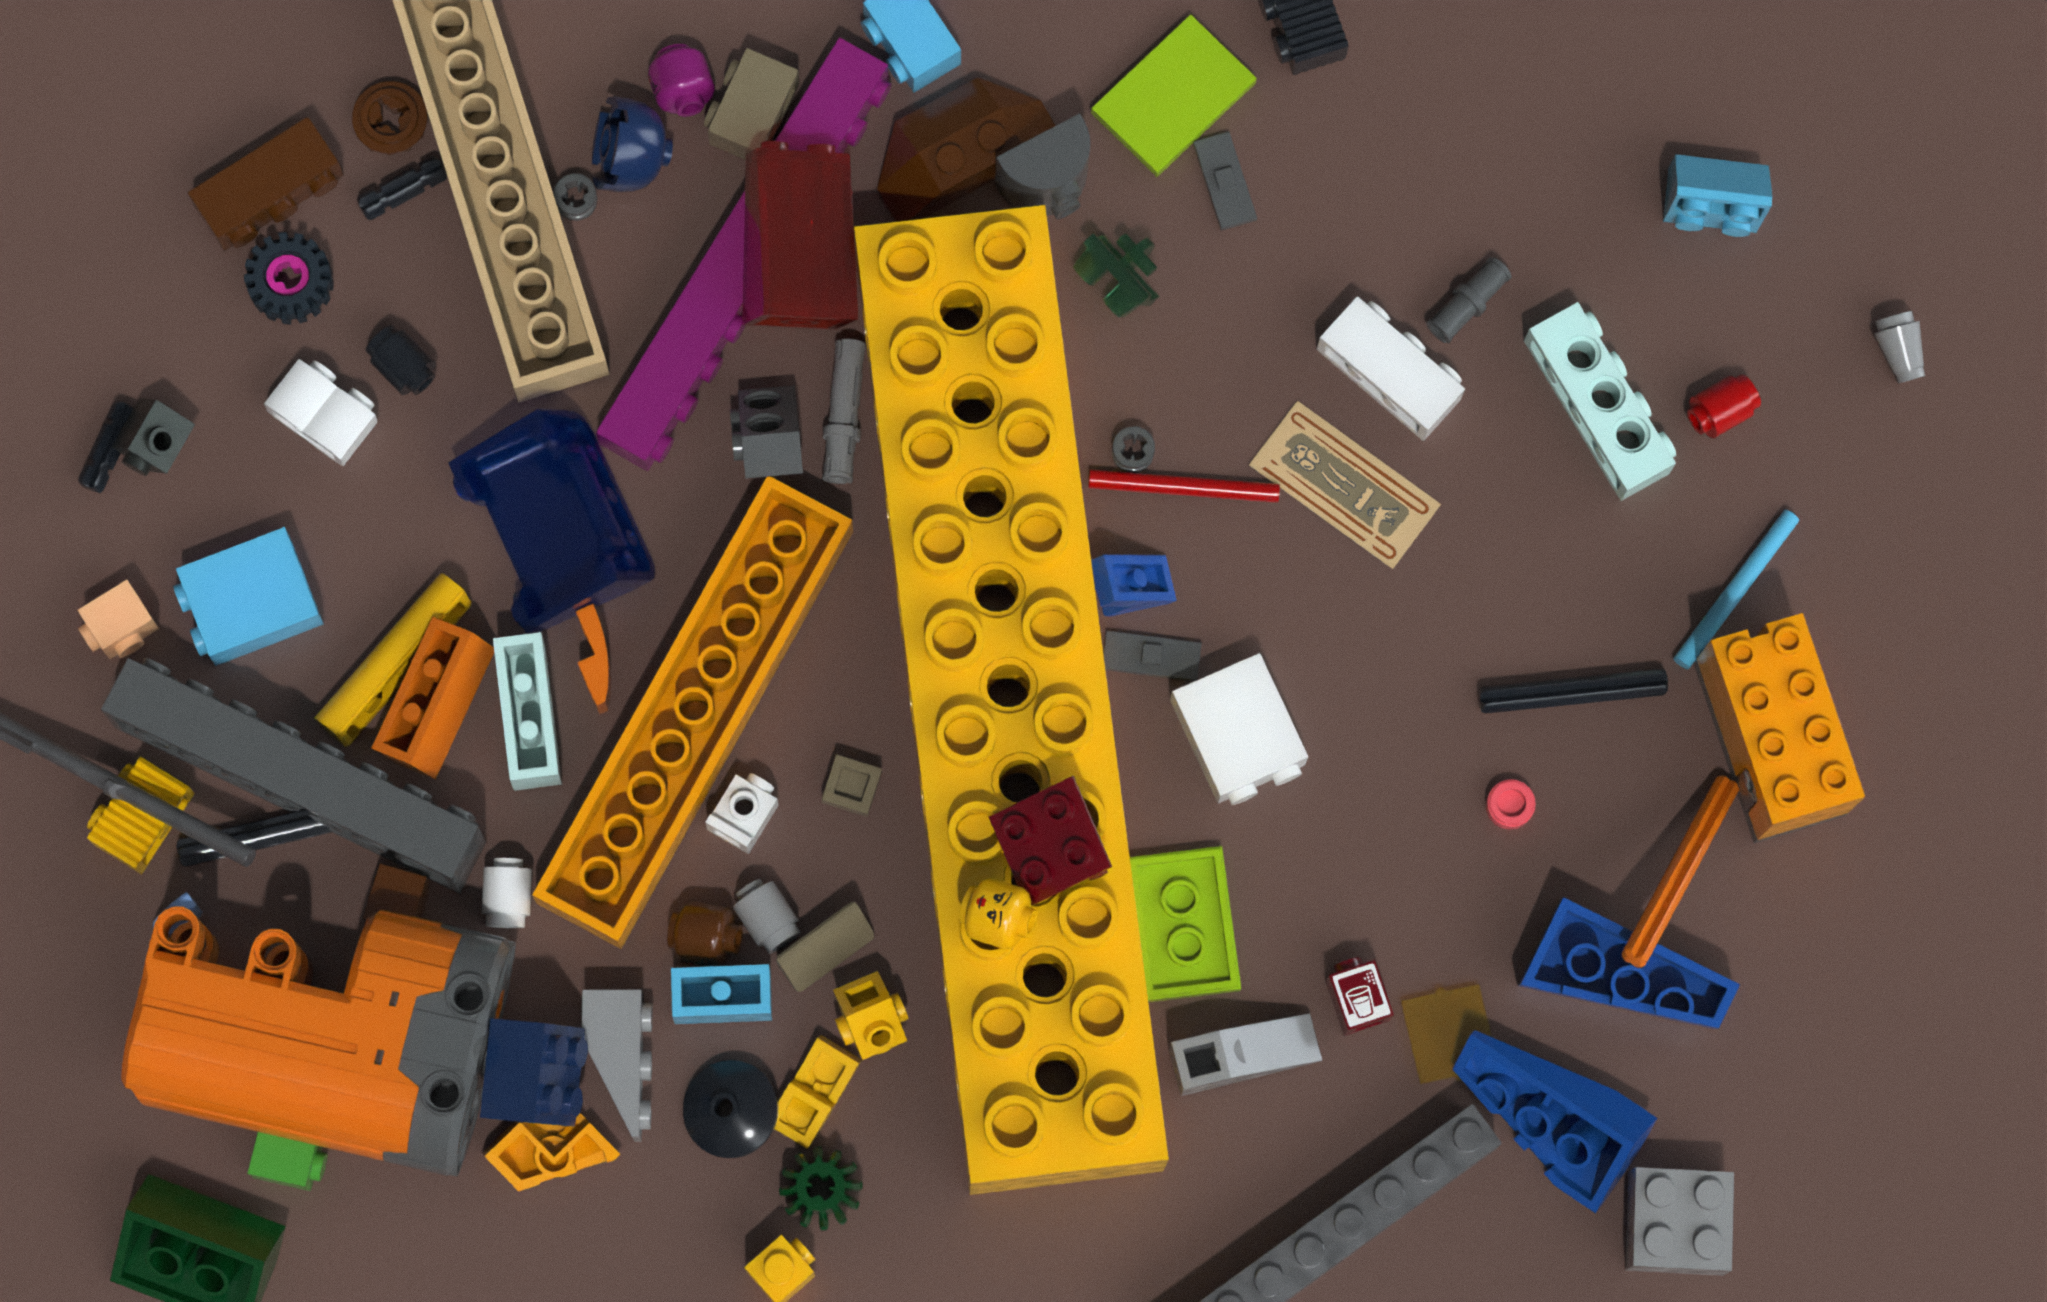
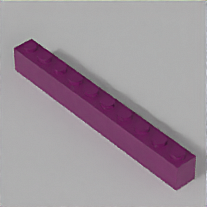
M839 37L596 431L598 443L647 472L654 461L658 463L663 462L674 443V438L670 437L672 431L679 421L685 424L689 420L698 404L699 399L695 397V394L703 381L710 384L717 375L723 363V359L719 355L726 343L729 341L734 344L741 336L747 324V319L743 317L752 301L759 304L766 295L772 282L768 278L776 262L783 265L790 256L796 240L791 237L800 223L808 225L815 215L820 204L816 197L824 184L831 186L840 174L844 165V161L840 160L848 144L855 147L861 140L868 125V122L864 121L872 105L879 108L885 101L892 86L888 82V64Z

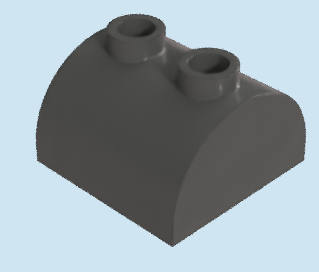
M1081 114L1073 116L996 157L995 186L1013 208L1045 205L1046 215L1054 214L1057 220L1071 215L1080 208L1081 204L1078 198L1086 184L1090 154V135Z

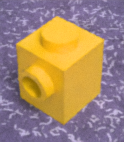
M781 1234L744 1268L746 1273L772 1302H787L815 1277V1273L809 1265L816 1259L798 1238L789 1243Z

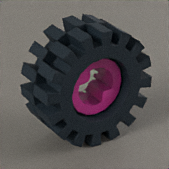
M287 232L278 233L279 239L272 240L271 236L263 239L265 245L262 248L256 245L251 250L253 258L252 260L247 258L245 263L247 274H244V282L250 298L259 312H264L267 318L274 322L276 318L281 319L283 324L291 325V319H298L299 324L307 322L306 316L312 313L316 317L321 313L320 305L322 303L327 305L331 299L329 290L333 291L334 282L328 259L315 241L311 238L309 241H306L302 234L295 233L293 238L289 237ZM283 268H292L294 274L302 273V278L295 287L286 289L283 282H276V276L278 277V272H281Z

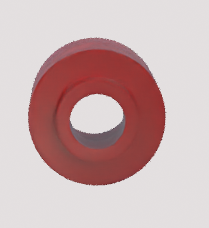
M1740 374L1737 377L1729 375L1692 396L1689 400L1690 409L1687 410V416L1697 433L1700 435L1705 433L1714 439L1753 417L1754 410L1761 406V399L1755 385L1746 375Z

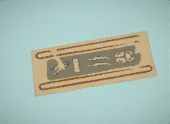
M1299 401L1294 404L1249 464V466L1274 484H1280L1282 490L1392 569L1441 506L1438 501Z

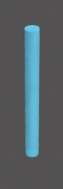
M1786 509L1783 510L1673 659L1678 665L1689 670L1800 520L1794 513Z

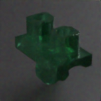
M1092 233L1083 242L1088 249L1081 255L1073 269L1090 286H1094L1108 272L1115 277L1119 284L1103 298V301L1117 317L1124 318L1140 305L1151 306L1160 296L1134 268L1138 266L1147 277L1157 270L1158 267L1148 257L1155 244L1149 237L1136 244L1125 233L1116 241L1117 245L1126 253L1123 257L1104 235L1098 237L1095 233Z

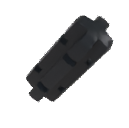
M430 156L418 163L419 168L414 170L413 167H410L380 183V189L374 191L371 188L357 197V203L364 216L368 220H373L386 213L384 208L390 206L393 209L425 192V186L430 185L432 188L445 181L447 175L440 160L436 156Z
M120 401L112 403L107 414L109 422L108 424L103 423L88 456L90 464H84L78 477V482L84 488L97 493L104 491L110 478L107 472L114 469L121 454L113 449L112 445L131 414L133 406Z

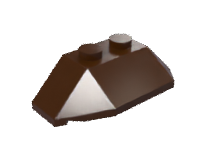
M977 77L895 121L877 192L895 222L922 219L995 180L997 156L1056 125L1041 100Z

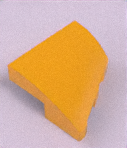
M581 1113L576 1117L575 1127L515 1121L482 1152L484 1157L517 1191L537 1186L541 1182L556 1177L562 1178L577 1173L578 1170L602 1162L614 1161L620 1155Z

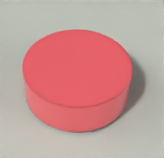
M1514 779L1501 781L1492 788L1487 796L1486 812L1488 817L1500 828L1508 830L1520 828L1530 820L1534 813L1536 805L1534 794L1521 781Z

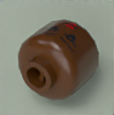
M688 902L680 911H674L668 926L667 944L669 949L674 950L675 956L681 963L704 967L723 966L729 959L730 954H737L740 950L743 936L742 926L735 925L734 914L729 907L702 902Z

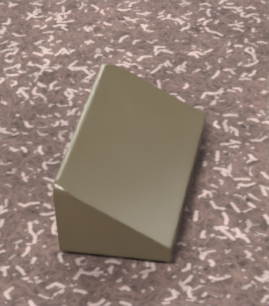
M851 901L779 954L776 959L777 966L797 992H802L872 941L875 937L874 931L856 902L852 903Z

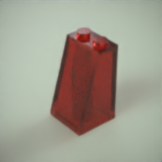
M761 142L760 148H756L746 154L742 325L836 330L858 320L850 154L835 153V146L829 144L807 145V151L789 150V143Z

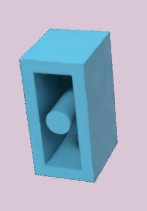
M866 0L863 2L864 20L860 22L862 29L874 46L881 43L889 55V58L886 59V64H888L890 72L899 84L906 81L913 93L961 65V48L929 0Z
M769 964L671 968L672 1018L675 1024L772 1021L771 970Z

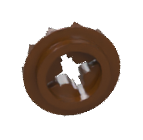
M395 81L380 82L366 89L357 99L352 112V124L357 138L371 152L384 153L390 157L395 153L410 152L412 146L424 138L426 125L429 121L425 103L417 91L406 84ZM384 104L385 108L389 109L392 114L400 112L403 114L398 119L400 133L397 134L388 125L381 128L378 126L383 121L380 105Z

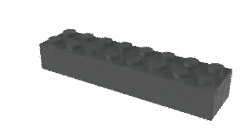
M130 658L127 659L101 708V711L116 729L290 813L306 809L309 811V817L329 827L328 830L421 876H425L427 879L456 893H461L486 844L479 828L480 825L474 822L476 817L473 814L452 804L449 805L446 811L431 801L432 795L414 785L406 783L402 790L387 780L389 776L387 773L368 763L362 762L360 768L350 765L347 760L343 759L345 754L342 751L321 741L318 742L315 748L300 738L301 732L283 722L275 720L271 727L256 717L258 714L256 710L239 701L232 699L229 706L223 704L213 696L214 691L209 687L189 678L184 685L169 675L170 669L154 660L144 658L142 664Z

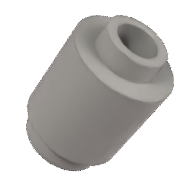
M757 879L736 893L739 901L733 906V909L757 946H764L768 954H772L785 947L801 934L796 925L799 919L774 881L763 884L761 879Z

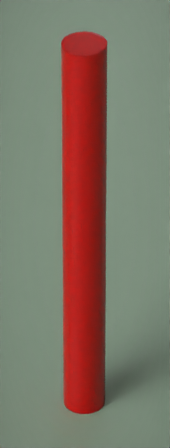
M1091 469L1088 486L1090 489L1273 503L1279 502L1280 484Z

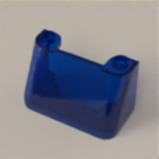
M538 408L448 462L454 475L453 485L458 495L467 502L471 501L473 504L487 507L523 587L513 594L511 612L515 621L525 630V633L544 631L577 616V610L594 604V607L602 605L645 585L655 578L656 572L652 558L589 424L577 412Z

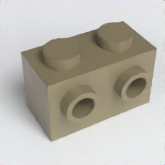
M746 48L741 61L733 59L723 82V85L728 88L721 102L714 100L704 121V126L708 128L709 145L760 166L800 85L799 71Z

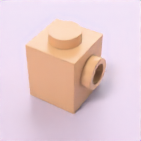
M128 580L123 581L77 610L85 622L78 627V630L92 652L101 648L109 659L116 655L119 658H124L133 654L144 645L143 639L159 629Z

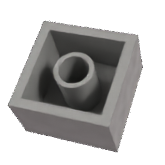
M1635 1167L1628 1172L1625 1271L1720 1276L1731 1272L1734 1172Z

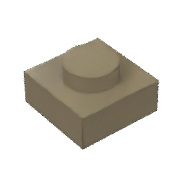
M836 754L823 793L822 803L868 817L882 775V768Z

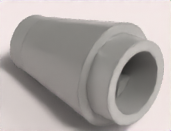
M1912 311L1875 321L1878 333H1875L1874 336L1893 374L1896 375L1898 384L1926 376L1923 368L1924 360L1920 321L1915 322Z

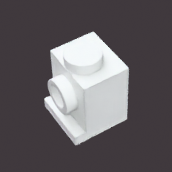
M752 773L748 775L746 780L735 775L713 813L707 818L705 822L707 830L749 854L778 807V799L771 795L774 787ZM742 799H747L754 805L753 810L747 815L738 814L735 810L736 803Z

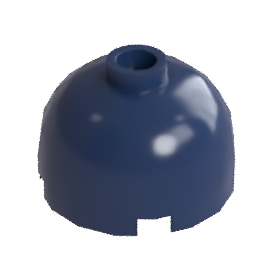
M608 97L605 102L612 105L610 113L600 112L593 139L592 164L598 165L601 163V178L593 177V183L598 190L633 192L647 187L656 179L661 166L667 167L669 165L673 152L672 139L666 138L665 126L659 115L647 104L629 98Z

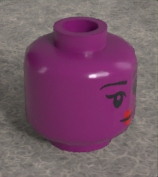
M685 44L669 45L658 51L655 59L649 65L648 79L655 100L660 109L665 112L678 114L681 117L696 115L703 110L704 105L714 95L715 84L707 60L699 50Z

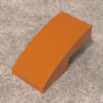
M594 604L577 610L576 614L594 655L577 663L600 715L609 709L611 667L600 619Z

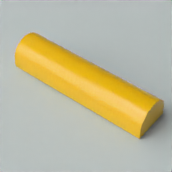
M440 573L318 712L314 720L345 747L350 746L399 689L432 617L455 625L471 607L472 602L464 589L448 576Z

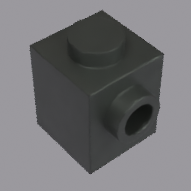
M139 398L114 441L112 448L125 455L122 460L125 466L141 475L147 476L149 471L167 474L195 424L158 400Z

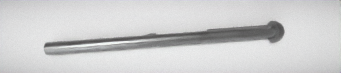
M0 713L1 740L27 754L30 751L102 789L107 796L134 806L245 867H248L253 862L256 856L255 849Z

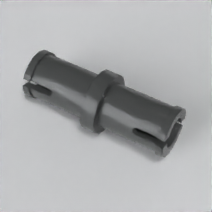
M1489 257L1486 263L1466 284L1460 283L1452 290L1453 297L1432 319L1427 321V327L1430 332L1443 343H1450L1453 337L1473 316L1480 317L1487 308L1486 303L1512 278L1509 269L1500 260Z

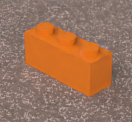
M432 617L371 749L400 766L436 780L494 655V647L471 631Z

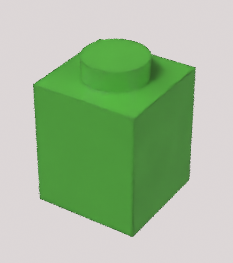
M258 1132L247 1174L254 1179L311 1191L313 1181L321 1182L328 1154L321 1152L322 1147Z

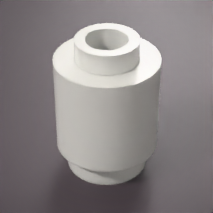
M494 858L493 867H484L481 914L486 915L487 927L525 928V916H530L532 869L523 868V859Z

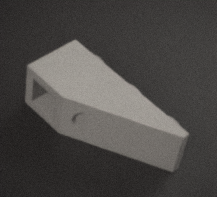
M582 990V1028H585L584 1038L587 1041L588 1052L634 1142H642V1129H651V1100H642L643 1081H651L652 1051H643V1032H652L653 1005L652 1003H644L642 990Z
M1310 1013L1218 1030L1171 1042L1168 1049L1180 1096L1322 1061Z

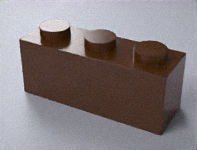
M306 117L187 193L193 206L222 249L226 251L232 246L240 248L247 245L257 237V230L271 221L279 223L288 219L298 210V204L312 195L317 198L329 193L337 186L338 179L344 175L338 160L309 117Z

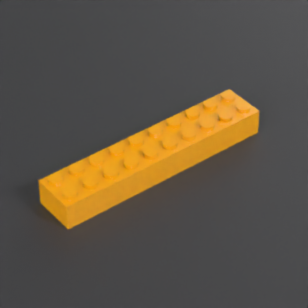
M771 476L766 477L533 892L532 896L536 904L622 949L852 536V519Z

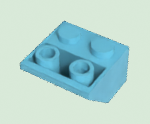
M1675 154L1668 168L1663 222L1675 223V227L1680 230L1699 231L1703 227L1722 229V233L1728 236L1744 237L1750 235V232L1757 233L1772 207L1769 165Z

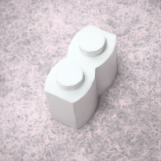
M298 359L265 401L264 406L267 412L306 439L333 461L344 466L377 424L376 415L371 411L375 405L358 390L351 388L346 393L333 384L337 377L321 363L314 360L309 366Z

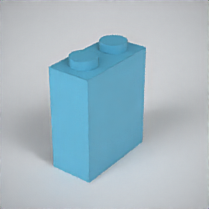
M285 527L176 568L181 583L173 585L176 597L183 613L192 610L197 623V627L190 629L193 642L199 655L208 654L215 666L324 624L291 537Z

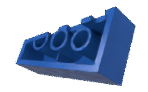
M1564 897L1560 899L1518 984L1519 987L1711 1029H1718L1740 986L1739 983L1659 944L1656 945L1644 967H1634L1622 958V951L1633 931Z

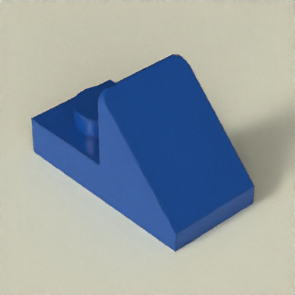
M1101 555L1091 560L1094 586L1104 616H1116L1177 601L1166 555Z

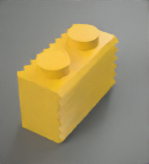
M142 757L137 760L135 766L128 763L118 775L182 811L185 810L195 794L188 785ZM112 799L108 806L101 804L92 814L87 824V829L91 830L87 839L97 848L142 875L172 827L122 800Z

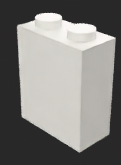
M1260 653L1172 691L1170 702L1218 804L1228 799L1232 805L1242 803L1258 794L1257 786L1271 780L1274 781L1276 786H1279L1302 774L1300 767L1305 766L1308 755Z

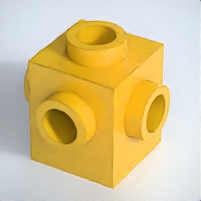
M878 971L833 990L842 1016L834 1019L845 1046L852 1043L855 1044L862 1060L876 1054L885 1053L891 1048L907 1042L901 1022L909 1019L898 992L889 995Z

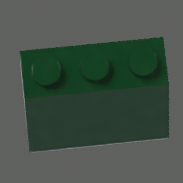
M148 1174L126 1208L110 1281L163 1302H261L278 1260L286 1226Z

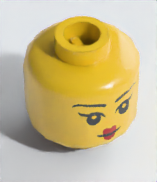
M986 878L977 886L971 885L966 891L960 907L959 920L960 923L965 924L966 933L971 939L1009 950L1017 945L1022 937L1029 938L1037 921V910L1031 908L1030 894L1026 889L996 879Z

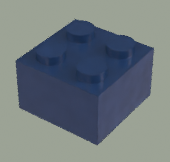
M490 1018L480 1118L575 1127L576 1117L579 1115L583 1103L582 1091L579 1088L581 1067L584 1066L588 1055V1045L584 1038L585 1028Z

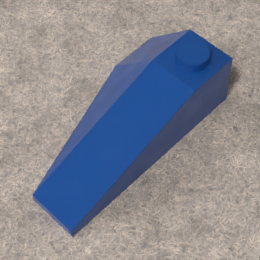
M1476 1030L1469 1036L1452 1069L1490 1113L1500 1114L1516 1132L1517 1135L1513 1139L1524 1151L1530 1148L1545 1165L1547 1170L1544 1174L1553 1185L1594 1213L1601 1208L1635 1159L1658 1119L1614 1089Z

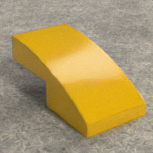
M820 1035L778 1102V1119L774 1129L808 1149L845 1091L862 1059Z

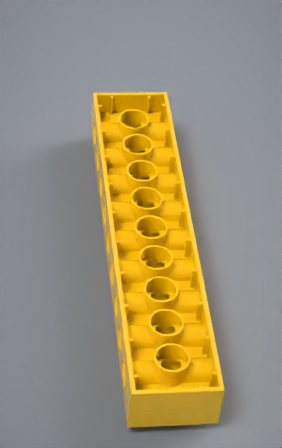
M1045 205L854 227L855 258L969 1195L1163 1172L1169 1157ZM964 308L973 312L979 319V322L970 329L955 330L947 326L943 318L953 309ZM971 399L985 404L991 411V415L984 421L976 424L966 423L955 415L954 410L960 403ZM979 492H987L996 496L1003 504V508L996 515L978 517L972 514L965 504L972 495ZM999 585L1011 592L1015 598V603L1007 610L993 612L983 608L977 601V596L985 587ZM1004 678L1013 679L1023 686L1028 696L1020 705L1002 707L989 697L988 691L996 681ZM1022 773L1033 778L1039 790L1042 791L1074 776L1112 864V868L1107 869L1108 874L1092 881L1087 879L1031 906L1032 909L1037 910L1035 928L1029 938L1022 937L1013 948L1009 950L971 939L966 933L965 924L960 923L959 920L960 907L968 888L971 885L977 886L986 878L1012 884L1011 882L1014 877L989 820L990 816L1016 804L1002 794L1000 790L1002 781L1009 775ZM1048 964L1059 971L1065 985L1056 995L1039 997L1031 993L1025 986L1023 980L1025 973L1035 965ZM1052 1060L1062 1061L1074 1071L1077 1084L1069 1093L1060 1096L1051 1095L1043 1091L1037 1084L1035 1074L1038 1068Z

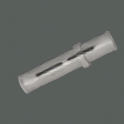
M842 339V341L836 340L830 413L828 425L824 426L822 436L826 440L822 479L833 484L853 482L854 452L856 443H859L861 439V430L857 427L866 344L855 339Z

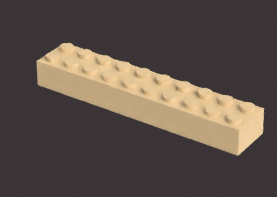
M392 0L518 403L608 376L609 371L492 0Z

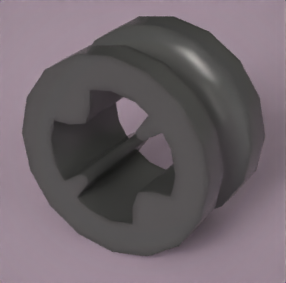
M573 173L564 176L556 184L554 198L559 213L569 220L580 221L593 214L597 207V195L594 184L589 178L582 174ZM577 187L579 193L582 189L586 190L588 193L583 196L584 204L574 207L573 202H570L569 206L566 205L564 201L568 199L567 190Z
M1133 426L1121 430L1115 436L1112 445V458L1116 466L1122 471L1139 473L1147 469L1152 463L1155 441L1148 431ZM1133 439V444H1135L1136 440H1140L1144 444L1141 452L1143 458L1134 461V455H1132L1130 460L1126 459L1123 456L1125 452L1124 441Z

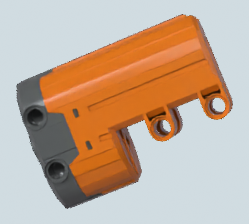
M173 906L165 909L158 916L154 925L126 1039L121 1080L125 1088L131 1089L144 1106L445 1176L457 1177L466 1157L482 1102L490 1018H503L515 958L516 942L501 936L381 909L366 919L355 950L344 993L311 986L313 965L310 958L295 940L281 929H268L255 938L245 971L216 964L219 955L217 938L191 910L185 907ZM180 920L189 921L179 925L173 931L171 937L168 938L169 930L175 922ZM277 942L285 943L274 947L265 959V952L268 947ZM288 957L283 964L278 965L281 960Z

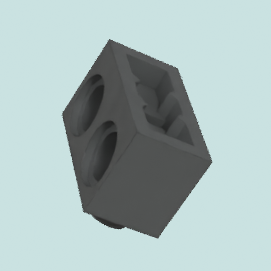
M795 385L738 390L739 409H730L734 461L744 460L745 479L803 473Z

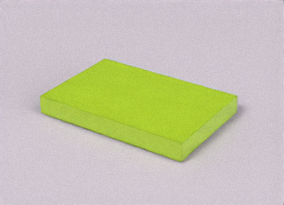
M1190 14L1091 108V114L1143 165L1158 177L1256 84L1257 78Z
M1222 846L1130 857L1148 1002L1241 991Z

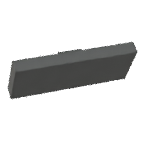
M1230 132L1194 141L1193 146L1220 230L1257 221V215Z
M1107 631L1104 647L1105 670L1195 682L1198 677L1202 643Z

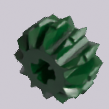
M817 1146L813 1150L815 1163L809 1164L805 1155L799 1152L795 1155V1160L802 1171L799 1173L792 1168H784L783 1176L795 1182L796 1185L780 1187L779 1194L785 1198L798 1196L796 1200L787 1205L785 1211L791 1216L804 1208L805 1212L800 1220L801 1227L807 1228L811 1224L813 1216L819 1215L820 1230L827 1231L829 1227L827 1215L833 1213L840 1225L847 1223L846 1215L840 1209L841 1205L852 1210H858L860 1206L859 1201L846 1195V1192L862 1190L863 1183L859 1180H844L857 1170V1166L854 1162H850L841 1169H838L837 1166L842 1157L841 1151L835 1149L827 1163L823 1162L822 1147ZM818 1177L822 1182L831 1180L834 1183L835 1187H829L830 1194H832L829 1199L824 1201L820 1195L813 1198L808 1195L807 1191L813 1190L810 1182L814 1178Z

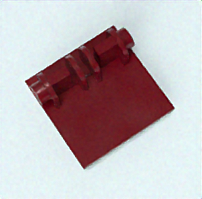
M1074 776L989 817L1017 886L1026 889L1030 894L1031 906L1087 879L1092 881L1108 874L1107 869L1112 868V864Z

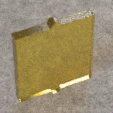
M1477 984L1450 991L1438 988L1435 994L1401 1001L1420 1085L1449 1078L1461 1081L1452 1069L1471 1033L1476 1030L1492 1037L1480 985Z

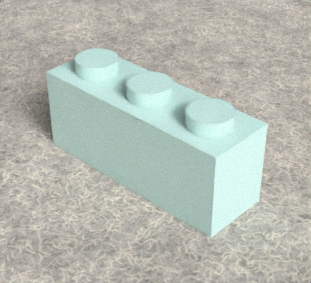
M542 633L493 638L511 785L514 791L562 785L546 646Z

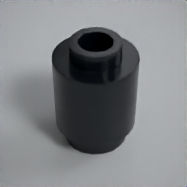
M389 325L376 334L365 349L366 353L371 357L370 363L401 395H406L410 392L418 395L435 379L436 375L432 371L436 366V362L405 330L398 331L393 325Z

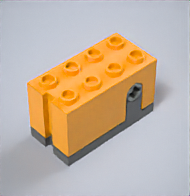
M1800 613L1766 623L1757 636L1750 638L1748 629L1710 640L1693 664L1732 780L1738 783L1739 791L1737 795L1753 843L1755 844L1846 816L1865 798V794L1804 614Z

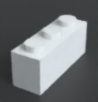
M1357 296L1322 334L1316 350L1424 441L1460 402L1465 388L1460 385L1462 379L1447 364L1441 362L1437 365L1425 355L1426 348L1415 336L1409 332H1404L1402 335L1388 323L1390 317L1379 305L1372 301L1366 304Z

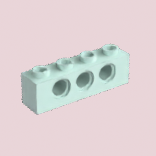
M1577 302L1530 328L1524 343L1618 498L1622 501L1669 475L1676 464L1673 459L1676 456V451L1669 437L1663 431L1658 433L1648 418L1652 413L1644 396L1639 391L1633 393L1624 377L1627 376V370L1619 355L1615 351L1609 353L1600 339L1603 336V332L1598 320L1590 311L1585 313ZM1575 350L1582 351L1589 357L1591 365L1587 368H1577L1569 362L1567 354ZM1598 390L1610 393L1615 400V406L1608 409L1597 406L1592 399V393ZM1623 430L1633 432L1639 439V447L1627 449L1621 446L1617 440L1616 433Z

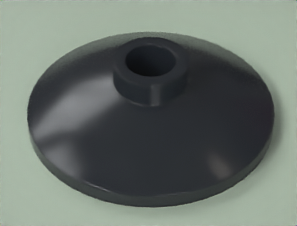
M736 1060L720 1061L703 1069L690 1083L683 1102V1119L690 1137L702 1150L721 1158H740L758 1150L771 1136L778 1119V1098L769 1078L757 1067ZM724 1099H729L733 1104V1110L727 1117H722L718 1110L719 1104Z

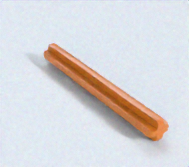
M1724 775L1716 777L1622 951V958L1625 962L1631 963L1636 968H1642L1646 965L1739 791L1736 781L1729 780Z

